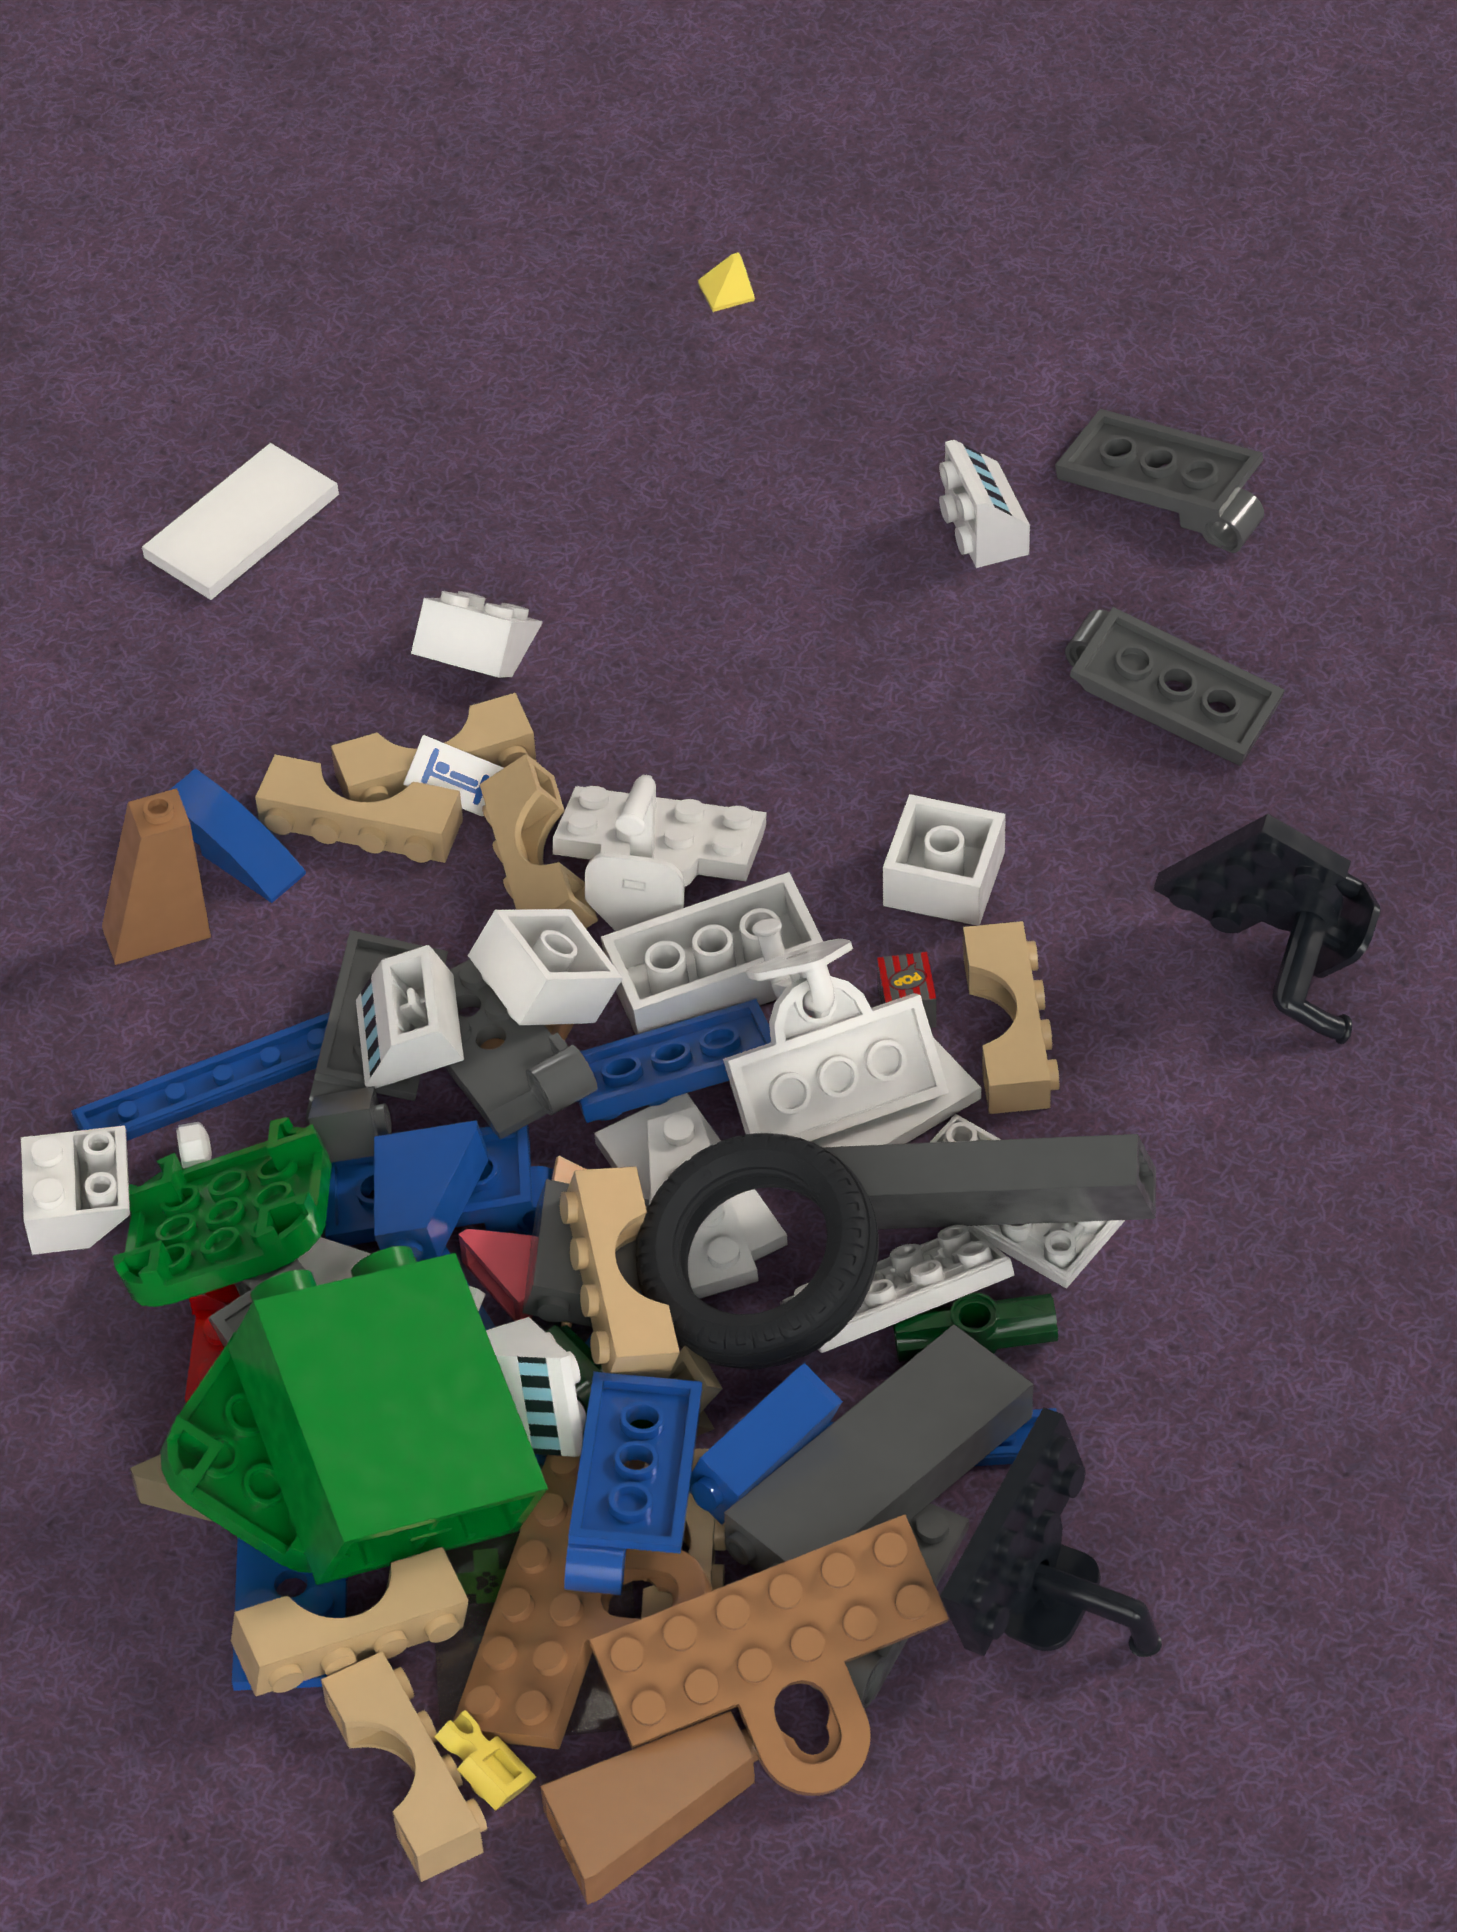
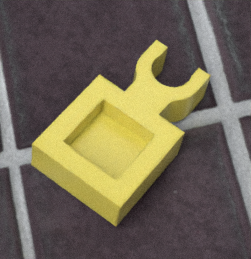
M466 1710L454 1722L448 1721L435 1736L445 1749L463 1760L457 1770L471 1784L474 1792L485 1799L495 1811L519 1795L536 1778L498 1735L488 1741L482 1735L478 1723Z

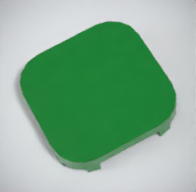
M289 1117L271 1120L268 1141L184 1169L175 1153L157 1160L162 1170L141 1186L129 1185L131 1218L125 1252L114 1255L113 1261L114 1267L131 1298L141 1306L158 1307L183 1301L274 1271L298 1259L319 1240L326 1225L332 1165L313 1123L306 1128L293 1127Z
M236 1330L171 1425L161 1448V1470L170 1489L187 1505L278 1564L297 1572L312 1573L228 1348L237 1332Z

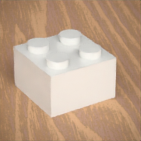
M909 794L883 865V906L979 926L1005 853V814Z
M571 909L494 910L468 954V957L481 973L482 979L491 986L507 1008L510 1017L518 1025L596 1023L623 979Z

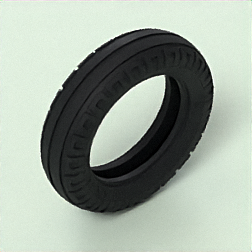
M753 1133L745 1136L740 1135L725 1139L716 1145H711L699 1151L691 1159L686 1160L676 1168L657 1190L647 1208V1213L638 1235L636 1248L638 1283L641 1294L644 1297L669 1305L677 1343L681 1348L687 1346L695 1354L702 1356L707 1362L724 1367L762 1369L793 1362L798 1358H803L818 1350L826 1342H829L839 1334L855 1316L868 1294L875 1274L879 1248L878 1226L873 1206L861 1182L845 1163L828 1150L805 1139L785 1134ZM772 1187L795 1191L818 1205L824 1214L827 1227V1243L824 1257L812 1280L791 1300L776 1308L760 1313L733 1314L707 1305L694 1294L688 1275L690 1247L703 1221L722 1203L749 1190Z

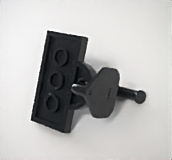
M1266 814L1158 873L1153 890L1169 898L1174 906L1192 911L1210 921L1211 925L1221 932L1238 934L1261 921L1275 928L1289 931V939L1273 989L1272 997L1275 1006L1286 1016L1323 1036L1335 1039L1338 1044H1344L1348 1041L1352 1033V1020L1348 1015L1335 1016L1305 999L1313 975L1318 978H1324L1355 963L1367 950L1375 931L1380 914V905L1368 884L1348 873L1350 860L1273 816Z
M1043 1407L944 1587L940 1598L964 1649L985 1656L993 1639H999L1003 1633L1037 1650L1052 1651L1061 1648L1072 1638L1086 1611L1127 1626L1131 1633L1128 1642L1129 1649L1133 1654L1140 1657L1155 1655L1160 1651L1162 1642L1146 1604L1138 1599L1101 1586V1573L1096 1561L1084 1552L1061 1544L1063 1532L1061 1513L1068 1500L1075 1498L1079 1494L1085 1480L1084 1464L1065 1417L1061 1413Z

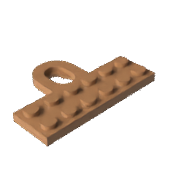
M547 1455L541 1472L548 1489L522 1525L453 1720L454 1722L466 1710L478 1723L482 1735L488 1741L498 1735L505 1744L560 1749L593 1652L590 1639L640 1620L610 1615L608 1609L613 1594L564 1589L568 1534L580 1456ZM631 1460L624 1464L627 1468L634 1470L644 1469L649 1466L646 1462L640 1460ZM626 1549L623 1585L640 1580L650 1582L659 1592H666L672 1595L671 1607L712 1591L710 1581L700 1564L694 1557L681 1550V1554Z
M904 1514L590 1639V1645L632 1749L738 1706L759 1761L770 1778L784 1789L793 1793L819 1796L834 1792L848 1784L863 1766L870 1746L869 1721L845 1663L947 1623L949 1618L908 1519ZM800 1683L811 1685L818 1689L827 1700L829 1717L826 1729L829 1735V1742L826 1749L819 1754L811 1755L801 1751L795 1739L782 1732L778 1726L774 1712L775 1700L780 1692L790 1685Z

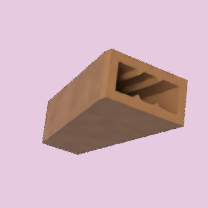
M177 788L133 800L127 804L102 923V929L115 965L211 938L191 825Z
M731 1711L541 1785L544 1813L587 1905L601 1899L755 1783L754 1762L758 1761L759 1758L747 1729H739Z

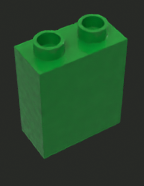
M395 1246L377 1251L361 1259L352 1267L351 1278L317 1285L311 1271L304 1269L292 1270L263 1281L250 1293L252 1304L228 1348L316 1585L391 1566L392 1562L439 1547H443L444 1551L518 1532L548 1489L456 1253L417 1262L410 1247Z

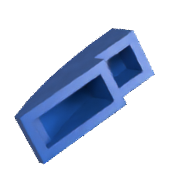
M196 768L169 789L177 788L191 825L193 841L200 846L202 856L269 902L273 903L306 875V871L292 854L251 812Z

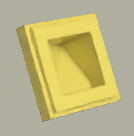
M740 253L730 255L698 279V284L713 312L755 301Z

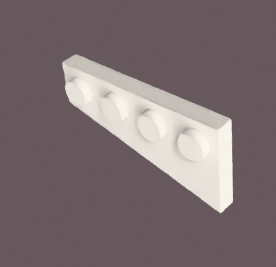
M697 1106L647 1120L651 1200L663 1182L668 1179L676 1168L686 1160L691 1159L699 1151L711 1146ZM731 1198L718 1206L703 1221L690 1247L688 1257L689 1281L694 1294L699 1299L759 1281L755 1262Z

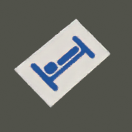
M423 735L403 785L409 786L412 782L459 790L462 809L479 816H484L482 806L485 805L480 784L504 768Z

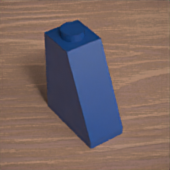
M477 1120L374 1137V1236L380 1250L395 1246H408L412 1249L417 1262L441 1256L488 1162V1150Z
M805 1363L802 1364L700 1457L692 1471L689 1490L695 1502L702 1509L708 1511L721 1525L724 1524V1512L827 1428L843 1401Z

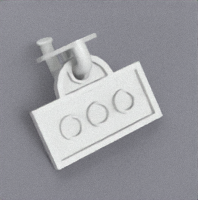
M642 775L637 778L630 793L608 791L599 786H576L553 836V854L590 859L585 870V900L615 931L683 909L684 887L689 885L697 875L746 881L763 838L767 812L753 811L744 806L724 807L703 804L694 799L673 800L656 797L655 781L650 775Z
M771 918L761 920L753 925L752 932L758 937L764 962L746 970L748 978L755 981L770 979L773 992L778 999L774 1003L769 1021L771 1043L723 1059L746 1135L753 1133H777L813 1141L949 1093L923 1002L919 994L913 993L871 1008L864 994L848 981L832 977L829 974L827 964L853 949L850 940H828L786 954L780 935L781 921Z

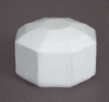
M200 1122L178 1125L176 1133L183 1169L211 1160L210 1139L205 1127Z

